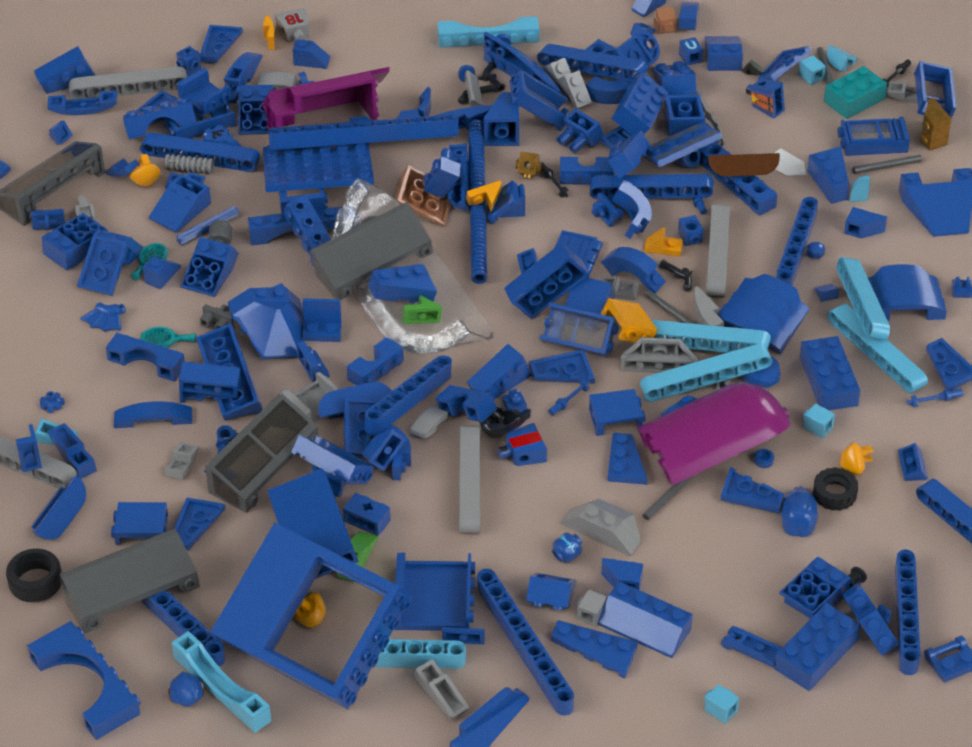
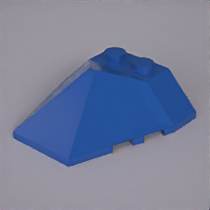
M287 287L249 288L228 301L232 319L240 324L242 327L241 331L249 336L251 344L263 359L298 357L297 342H300L302 339L303 307L300 299Z

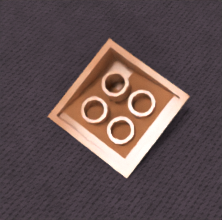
M408 165L400 175L396 185V203L401 205L407 202L415 213L444 227L451 205L448 193L444 198L425 192V183H423L425 173Z

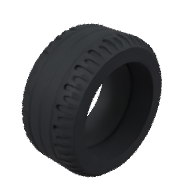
M40 548L28 549L15 555L7 565L6 577L9 589L19 600L25 602L46 600L52 597L62 584L60 562L50 551ZM33 569L49 571L47 576L38 581L28 582L19 579L24 573Z

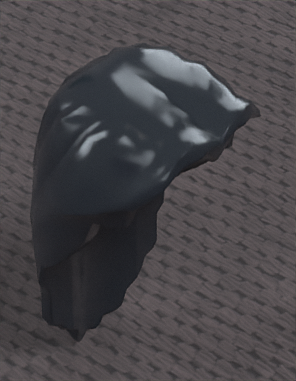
M497 407V410L486 420L479 423L482 430L488 436L499 438L516 430L531 417V409L527 408L519 412L516 409L505 410L502 407Z

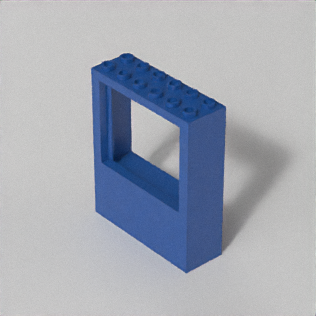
M274 522L210 633L224 644L348 710L350 705L355 703L360 687L364 686L367 682L368 673L371 668L376 666L380 652L388 645L392 631L396 630L399 626L400 617L403 612L408 610L411 597L399 585ZM323 565L384 596L335 683L274 651Z

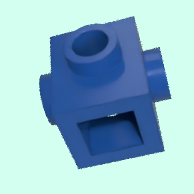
M191 46L176 53V64L178 67H183L186 70L187 76L202 69L201 54Z

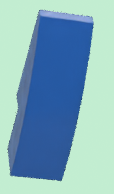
M682 2L679 29H696L700 2Z
M66 423L48 431L57 450L65 462L76 470L77 476L80 479L97 471L95 460L85 450L84 443Z

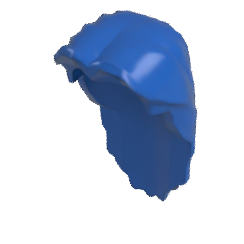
M801 485L794 487V490L786 493L781 519L783 529L788 535L807 537L814 531L818 520L815 495H812L811 492H808Z

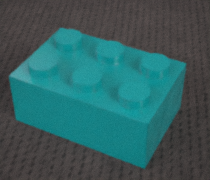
M862 66L825 86L824 102L848 119L884 100L887 82L865 66Z

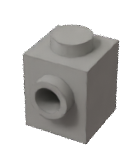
M588 589L585 596H581L578 601L577 620L597 627L607 596Z

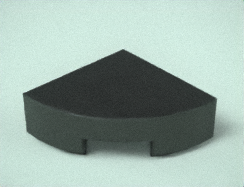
M751 59L741 71L747 75L758 76L764 69Z

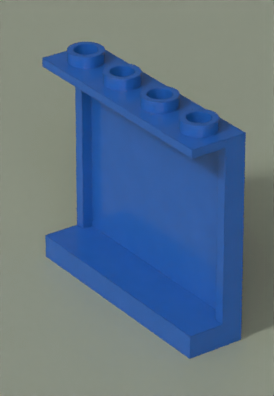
M397 553L395 584L399 585L411 597L408 610L403 612L400 617V623L396 630L442 631V627L469 628V624L474 623V610H470V606H474V594L470 593L471 590H475V578H471V574H475V562H471V553H468V562L406 561L405 553Z

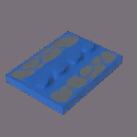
M699 122L652 144V148L646 152L647 155L644 158L661 167L722 139V135L711 126Z

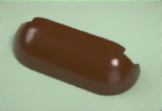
M780 153L708 155L711 169L720 176L767 175L777 168L780 160Z

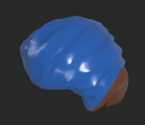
M182 671L170 683L168 689L170 700L184 707L194 705L204 695L203 682L198 677Z

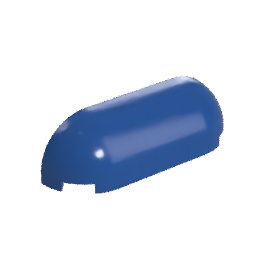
M465 156L457 158V163L461 164L460 177L449 190L448 199L456 209L470 211V206L466 201L467 191L470 190L469 167Z
M369 382L331 391L324 395L319 403L320 419L327 416L329 419L343 417L345 397L381 400L392 390L381 382Z
M77 475L71 478V482L65 489L62 486L58 489L31 527L34 529L32 532L37 537L44 540H53L60 537L84 505L86 489L84 483Z

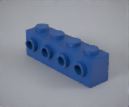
M305 195L287 203L284 215L291 222L295 235L299 236L302 241V247L310 255L311 263L314 266L311 250L332 239L308 197Z

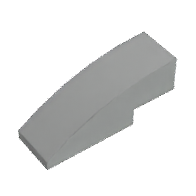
M698 286L694 287L693 303L698 324L724 327V321L718 316L719 307Z
M433 659L415 669L413 676L429 698L451 720L469 710L470 707L446 673L443 674Z

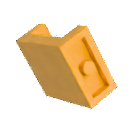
M609 298L601 312V315L614 317L622 327L618 336L620 340L635 343L641 337L654 338L658 331L638 303Z

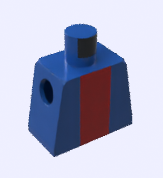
M534 423L507 433L506 445L498 447L500 459L511 456L516 466L547 462V448Z

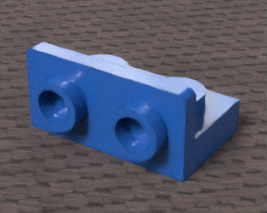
M304 340L297 342L298 359L312 383L316 381L317 372L329 378L330 374L315 350L312 351V348L308 347Z

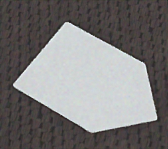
M782 148L775 152L780 153V160L776 170L786 176L806 175L804 161Z

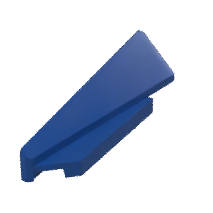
M509 687L503 688L459 724V736L450 742V747H489L527 704L529 697L518 688L514 691Z

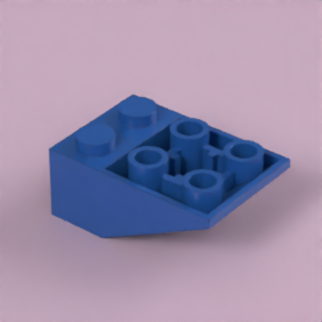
M682 61L673 62V65L659 63L652 67L656 83L662 86L668 92V95L697 93L696 73Z
M239 85V135L268 134L267 116L261 104L264 102L265 97L268 96V92L274 90L273 85Z
M182 173L169 184L149 215V219L177 233L211 204L210 188Z
M82 213L42 236L43 254L65 270H69L81 263L87 256L93 234L98 229L108 231V229L85 213Z
M200 237L180 287L215 297L232 272L239 253L232 245Z
M817 556L779 594L814 616L825 603L834 607L844 598L842 593L850 588L851 577Z

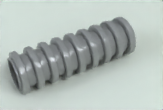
M167 154L164 158V168L166 170L170 168L171 170L176 169V171L181 169V171L186 170L187 172L192 170L194 173L196 171L201 173L202 171L205 174L207 172L212 174L214 160L212 158L209 160L207 158L202 159V157L197 159V157L192 158L191 156L186 158V156L181 157L180 155L176 157L175 155L170 156V154Z

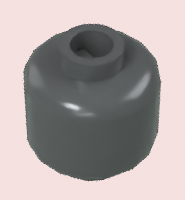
M217 220L209 227L208 239L229 245L232 241L233 228L227 221Z

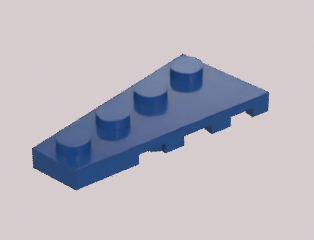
M560 620L557 621L551 635L552 642L572 652L577 651L583 654L585 659L589 661L594 660L602 664L603 668L618 672L619 676L624 679L638 647L637 641Z

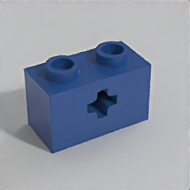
M355 493L343 508L344 522L379 536L391 521L390 507L367 496Z

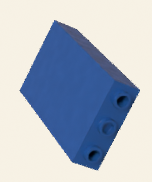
M324 468L267 490L279 525L353 563L359 562ZM323 565L315 579L334 571Z

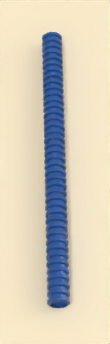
M473 120L468 124L470 190L485 185L484 124L480 120ZM486 200L478 205H470L471 280L477 284L487 281Z

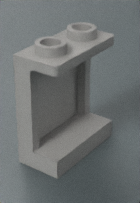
M317 372L315 382L294 394L289 389L281 393L314 423L320 419L318 408L322 397L340 388L331 383L327 376ZM286 403V409L306 426L308 422Z

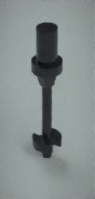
M909 59L905 60L902 64H898L896 71L888 79H883L887 82V87L889 86L888 82L897 74H904L906 72V69L911 65Z
M542 162L541 171L544 178L551 179L560 191L558 193L559 196L567 198V191H569L567 187H561L553 176V170Z

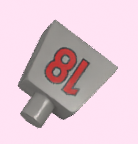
M306 8L275 14L276 28L287 42L295 41L296 39L305 40L310 36Z

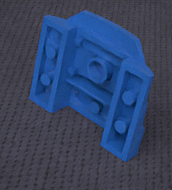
M909 264L882 266L874 276L868 277L887 321L890 319L891 310L919 309L925 310L926 320H945L947 311L941 289L939 288L938 278L928 274L920 266Z
M762 274L753 279L744 278L728 303L724 304L718 316L724 321V327L768 332L771 336L768 349L782 354L810 308L801 302L797 288L773 276Z

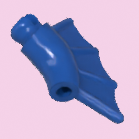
M99 302L94 310L85 314L80 319L88 322L90 328H100L104 332L109 330L121 331L120 314H124L126 310L124 304L104 305Z

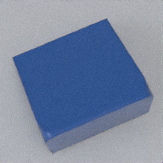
M634 23L630 35L633 36L641 31L653 34L656 30L644 23Z
M833 284L814 287L821 302L839 297V288Z

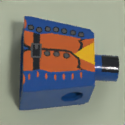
M760 79L755 84L747 86L746 94L752 96L754 108L772 118L785 111L782 82Z

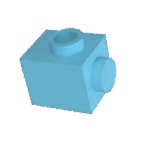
M812 55L800 61L798 74L812 85L824 80L826 66Z
M815 403L811 409H807L803 414V428L823 439L834 426L835 414Z
M719 684L705 695V711L725 724L738 711L739 697L733 694L731 690L725 689Z

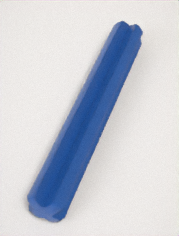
M232 206L176 236L177 242L183 245L208 232L210 225L215 221H229L239 215L238 208Z

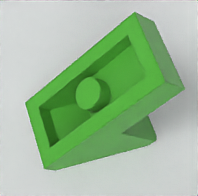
M419 295L418 304L404 305L403 324L440 323L442 306Z

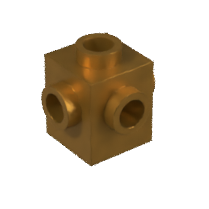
M520 151V159L516 160V169H518L519 174H522L523 178L532 179L533 176L538 175V172H541L542 162L539 161L540 155Z

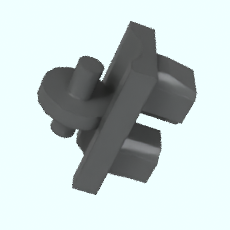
M205 304L202 307L201 326L208 328L213 324L215 329L231 323L235 330L227 305L214 308Z

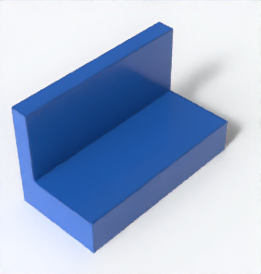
M33 424L29 425L30 437L16 439L22 472L42 468Z

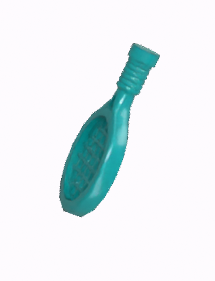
M152 243L145 246L138 256L140 267L130 275L131 279L137 281L140 278V275L144 272L143 267L154 255L155 257L167 258V247L161 243Z
M152 327L145 330L141 334L140 339L167 348L177 341L196 342V333L178 335L172 329L166 327Z

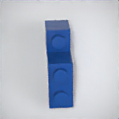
M860 583L842 593L844 599L881 655L900 645Z

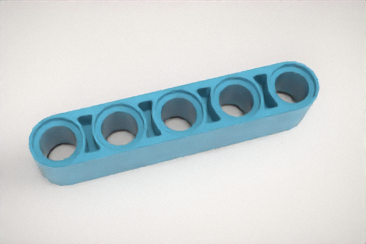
M389 639L386 648L380 652L375 667L418 668L433 659L439 668L458 669L466 664V646L461 641Z

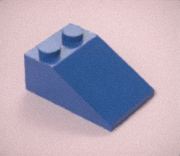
M705 36L708 71L742 70L743 50L739 36Z

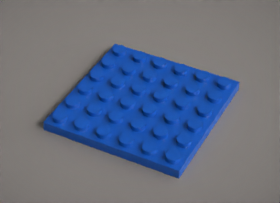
M368 143L281 150L270 149L269 145L263 147L266 192L374 184Z

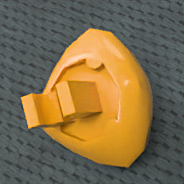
M147 154L140 155L141 159L137 160L140 165L131 172L129 177L137 185L149 187L159 179L160 169L155 164L150 163Z
M856 442L849 444L840 456L841 468L850 471L853 475H861L865 469L864 462L873 461L871 454H868L873 453L871 445L860 447Z
M317 592L307 595L295 612L294 618L305 627L315 628L324 620L326 607L321 595Z

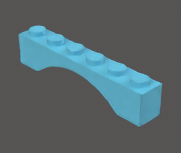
M538 16L520 17L511 23L496 27H473L456 21L438 22L439 47L484 45L485 32L494 36L507 34L511 38V44L539 42Z
M189 631L171 642L174 659L191 675L198 677L203 682L204 687L254 733L271 722L270 705L257 693L247 691L232 681L214 662L202 643Z

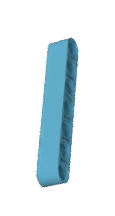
M840 257L837 262V273L866 337L886 340L890 334V325L860 261Z
M844 303L828 312L827 316L830 323L908 393H913L928 384L926 374L887 339L866 337L855 311L849 305Z
M651 320L658 329L654 338L680 339L688 349L728 353L760 343L765 344L768 349L771 339L770 334L762 330Z
M755 344L644 377L640 381V387L645 399L653 402L768 368L772 364V359L765 344Z

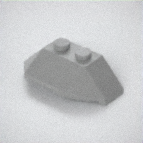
M641 337L621 355V371L660 373L698 362V358L680 339Z
M601 499L571 508L561 521V525L630 557L641 544L634 514Z

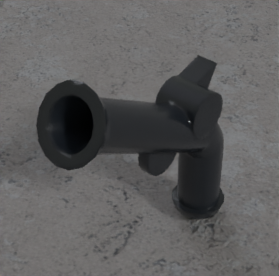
M489 62L478 80L490 81L491 84L496 83L497 92L503 91L505 85L496 79V74L490 73L496 68V64Z
M496 83L480 87L481 93L497 92ZM467 89L458 98L460 104L466 103L468 98Z
M665 258L662 259L659 268L668 270L676 278L684 279L683 289L686 292L691 291L692 277L690 275L692 271H689L688 268L681 270L668 263Z

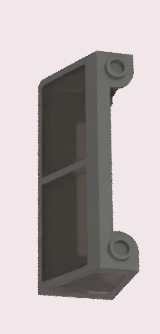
M73 142L1 188L0 210L21 225H27L31 222L29 218L31 211H36V203L84 172L90 175L94 174L97 177L105 174L102 147L97 143Z
M278 394L205 466L208 492L247 513L252 507L257 505L259 500L258 491L294 456L291 452L298 435L306 438L309 437L314 442L316 436H318V426L285 396Z

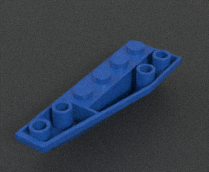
M488 32L484 33V60L486 62H494L499 70L511 77L522 70L560 93V89L553 79L534 60L502 39Z

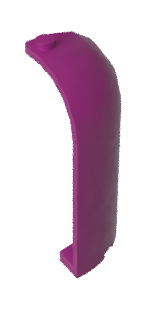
M739 382L722 387L637 427L644 446L652 454L657 453L660 457L658 463L669 484L675 485L779 435L791 426L787 408L782 407L774 395L757 384Z

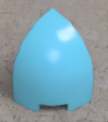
M832 45L828 46L827 58L829 63L839 71H846V68L850 64L854 65L858 59L840 48Z
M863 175L855 180L850 191V202L867 201L870 184L869 175Z

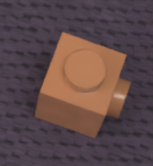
M673 7L656 8L654 25L655 28L658 27L659 33L676 32L677 18Z

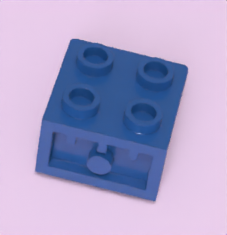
M304 298L302 302L304 315L303 340L340 342L342 332L341 301L339 299Z

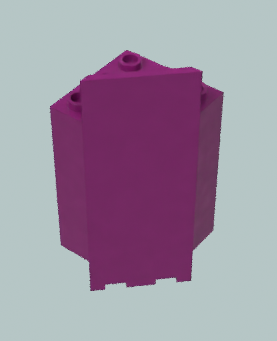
M385 67L269 91L268 96L265 97L264 102L261 104L266 112L267 128L269 130L271 128L295 124V114L357 101L360 102L371 120H377L379 110L376 106V102H378L376 87H378V83L384 80L390 68Z

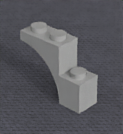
M565 58L543 66L545 72L566 92L574 108L577 109L592 103L580 70L571 73Z

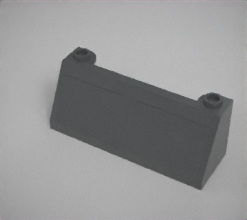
M407 202L311 250L316 276L333 297L339 300L347 298L352 292V285L371 276L373 270L385 269L414 253L419 258L427 257L433 253L430 237Z
M175 528L60 574L67 605L84 633L97 629L102 624L103 615L179 585V588L185 592L200 587L197 570Z

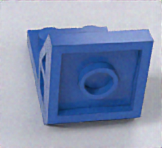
M98 229L93 234L77 287L113 296L123 264L130 265L139 256L143 246L132 237Z

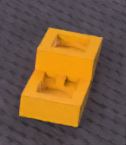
M265 15L263 23L264 39H267L268 50H275L274 25L269 15Z

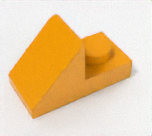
M501 180L467 191L466 201L468 205H478L486 200L490 211H492L501 192Z
M666 227L647 237L644 252L681 256L683 239L665 237Z

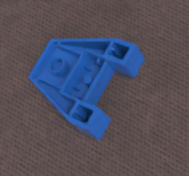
M971 168L953 169L951 182L922 184L919 173L901 174L899 193L903 203L933 237L969 233L972 212Z

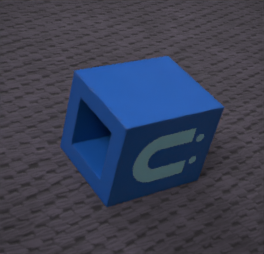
M696 37L680 40L679 55L687 66L702 63L703 49Z

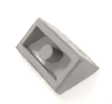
M467 70L465 72V84L470 107L483 106L478 78Z

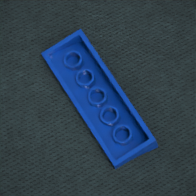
M229 323L196 337L205 364H209V356L214 365L240 368V385L237 398L217 399L224 420L227 421L243 415L259 414L263 408L232 324Z

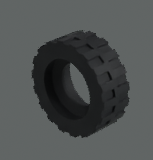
M833 467L826 468V470H822L816 475L813 495H815L817 503L823 506V508L841 511L842 509H848L857 499L858 481L850 471ZM829 484H839L845 487V492L842 494H832L826 491V486Z

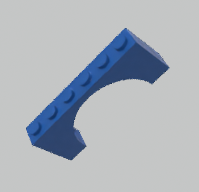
M72 621L27 645L30 659L40 671L57 665L75 664L93 670L102 678L104 687L100 697L92 707L82 713L84 725L95 740L140 715L139 705L141 703L135 693L131 694L127 683L118 678L116 670L112 666L109 667L103 654L96 652L93 642L90 639L86 640L82 629L79 626L76 627Z

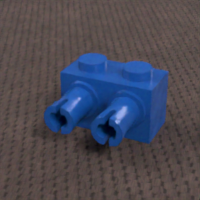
M575 108L563 119L566 130L556 140L560 145L565 146L569 140L576 137L568 145L570 151L576 154L585 145L594 147L604 134L599 122Z
M449 148L442 149L440 159L434 160L431 171L426 173L423 179V183H425L424 191L441 198L446 196L460 177L461 164L451 160L452 151Z

